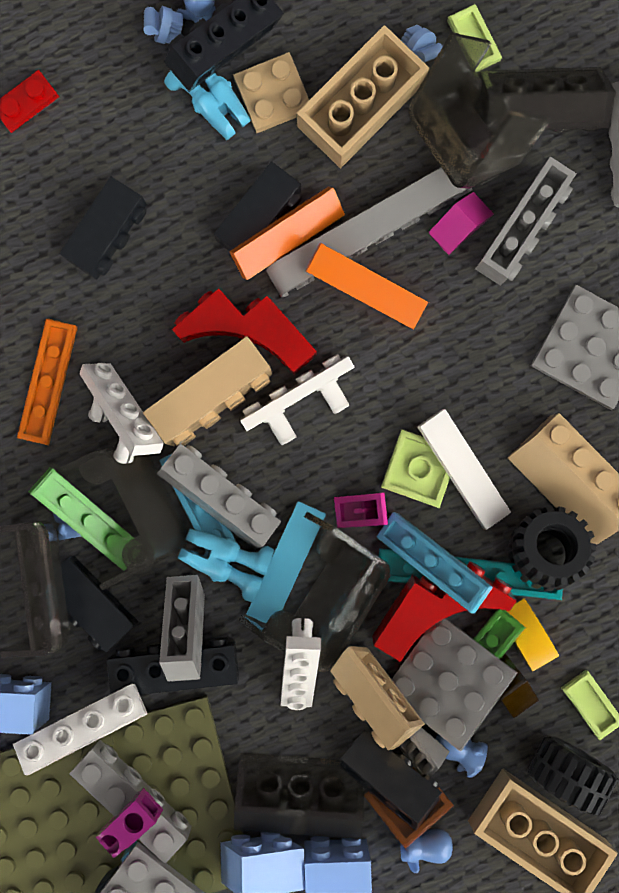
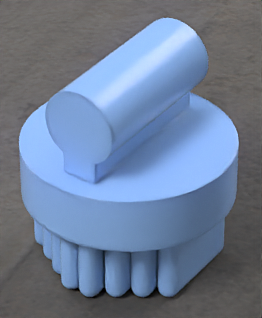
M161 6L159 12L153 7L145 8L144 33L147 35L155 34V42L162 44L170 43L176 36L181 34L183 14L172 11V8Z
M419 25L407 28L404 36L401 38V41L424 63L444 53L443 46L440 43L436 44L435 34Z

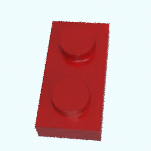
M37 70L0 98V119L12 133L59 98V95L40 70Z

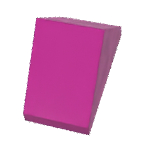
M472 192L455 203L429 231V234L450 255L489 220L494 213Z
M385 493L334 497L337 528L388 525Z

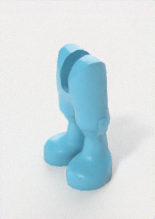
M170 70L164 80L167 88L171 91L181 88L186 90L192 96V105L195 112L201 114L226 140L236 133L224 115L230 113V116L242 128L251 121L240 100L231 89V82L227 81L224 77L217 76L214 73L206 79L208 92L200 85L188 92Z
M189 529L185 539L207 550L204 555H201L197 551L181 548L177 558L192 568L210 576L213 582H226L228 580L242 590L243 599L252 603L260 589L263 578L239 571L228 564V562H237L257 573L265 575L274 549L264 546L258 552H248L241 550L240 545L233 538L224 539L210 533Z

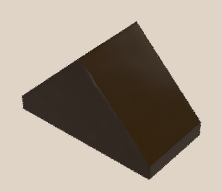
M504 654L500 660L518 673L499 699L512 717L515 718L539 701L525 677L509 657Z

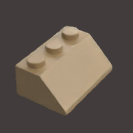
M349 646L342 653L330 670L335 677L333 680L335 686L343 695L347 694L353 701L354 705L352 708L355 714L362 721L366 720L373 729L371 734L376 743L382 748L386 747L388 751L396 749L422 728L425 723L368 647Z

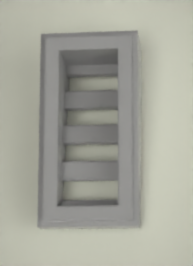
M420 728L398 746L421 776L427 774L431 777L440 768L450 752L423 728Z

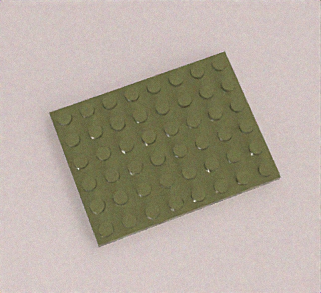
M208 695L147 711V715L30 775H24L14 747L0 751V893H95L106 873L121 865V859L126 849L113 858L95 838L99 831L114 816L69 774L99 740L112 747L122 761L134 768L151 788L160 792L165 801L174 810L182 813L192 826L188 840L167 861V864L205 893H214L228 889L221 883L220 842L231 841L232 836L244 835Z

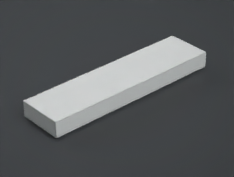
M445 409L440 410L417 426L483 529H489L511 513Z

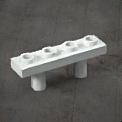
M337 354L323 362L322 364L325 368L314 374L310 370L296 378L298 384L287 390L283 386L269 394L271 400L265 404L260 405L259 402H256L242 411L244 416L240 418V421L246 431L264 422L268 423L281 445L290 442L296 438V435L283 412H285L287 407L314 391H321L334 414L347 408L349 403L336 381L339 376L355 368L349 356L340 358Z
M111 363L82 364L80 376L94 396L91 410L88 413L89 418L98 423L101 420L102 422L109 420L120 437L113 454L114 459L119 463L126 464V462H133L135 455L160 453L164 444L147 420Z
M301 618L294 619L292 621V636L286 637L281 706H287L292 710L312 707L321 651V638L312 637L313 622L306 618L304 619L303 631L301 630Z
M132 683L14 743L13 746L24 775H30L148 713L136 685Z

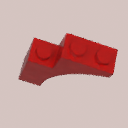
M219 288L214 293L208 291L198 300L199 306L191 313L189 311L184 312L175 320L176 326L172 329L183 343L204 336L220 335L241 339L248 336L252 343L261 346L277 357L293 375L317 355V351L268 296L263 300L257 298L251 302L245 309L247 314L243 316Z
M469 561L466 566L493 586L478 609L491 608L510 611L517 602L510 592L512 587L499 578H495L494 581L484 576L486 572L484 569ZM412 575L372 635L373 645L401 662L414 642L430 627L451 615L467 610L443 590L439 589L438 591V586L428 578L422 576L419 579Z

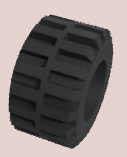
M547 506L541 511L539 509L533 511L514 529L511 534L513 537L508 543V547L512 548V551L508 553L509 560L515 561L516 564L512 568L515 573L520 570L523 574L520 579L524 583L530 580L532 582L531 587L535 589L544 587V591H552L555 588L560 590L580 580L581 577L588 573L590 570L588 567L595 560V557L591 554L596 551V544L590 542L594 538V534L592 531H586L585 526L588 523L584 519L579 522L576 519L578 514L574 511L566 514V508L559 506L553 510L552 506ZM538 534H550L561 541L565 549L563 565H554L542 558L537 549Z
M544 736L527 768V773L532 780L544 790L566 804L590 815H601L619 780L615 773L603 763L575 746L553 736Z

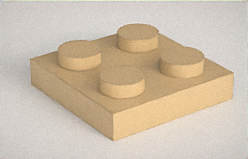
M290 52L233 74L256 134L297 118V112L309 101Z

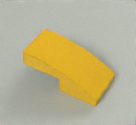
M525 598L517 602L510 611H507L526 627L516 639L515 646L532 672L559 657L553 643Z

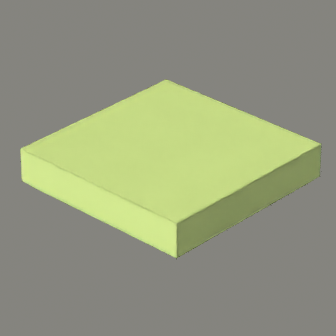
M401 429L381 488L440 508L450 477L424 437Z

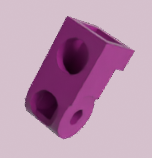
M143 787L99 831L95 838L115 858L156 824L163 809Z

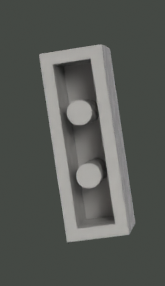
M198 575L167 577L159 663L167 681L200 679L205 594Z

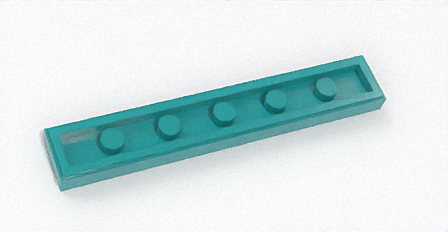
M379 548L376 580L407 583L412 575L419 579L424 576L393 550ZM455 557L466 565L471 561L486 571L484 576L492 581L495 578L501 579L512 587L510 592L513 595L562 600L563 589L557 590L555 588L552 591H544V587L539 589L531 587L532 582L530 580L524 583L520 579L523 575L520 570L515 573L512 568L516 563Z

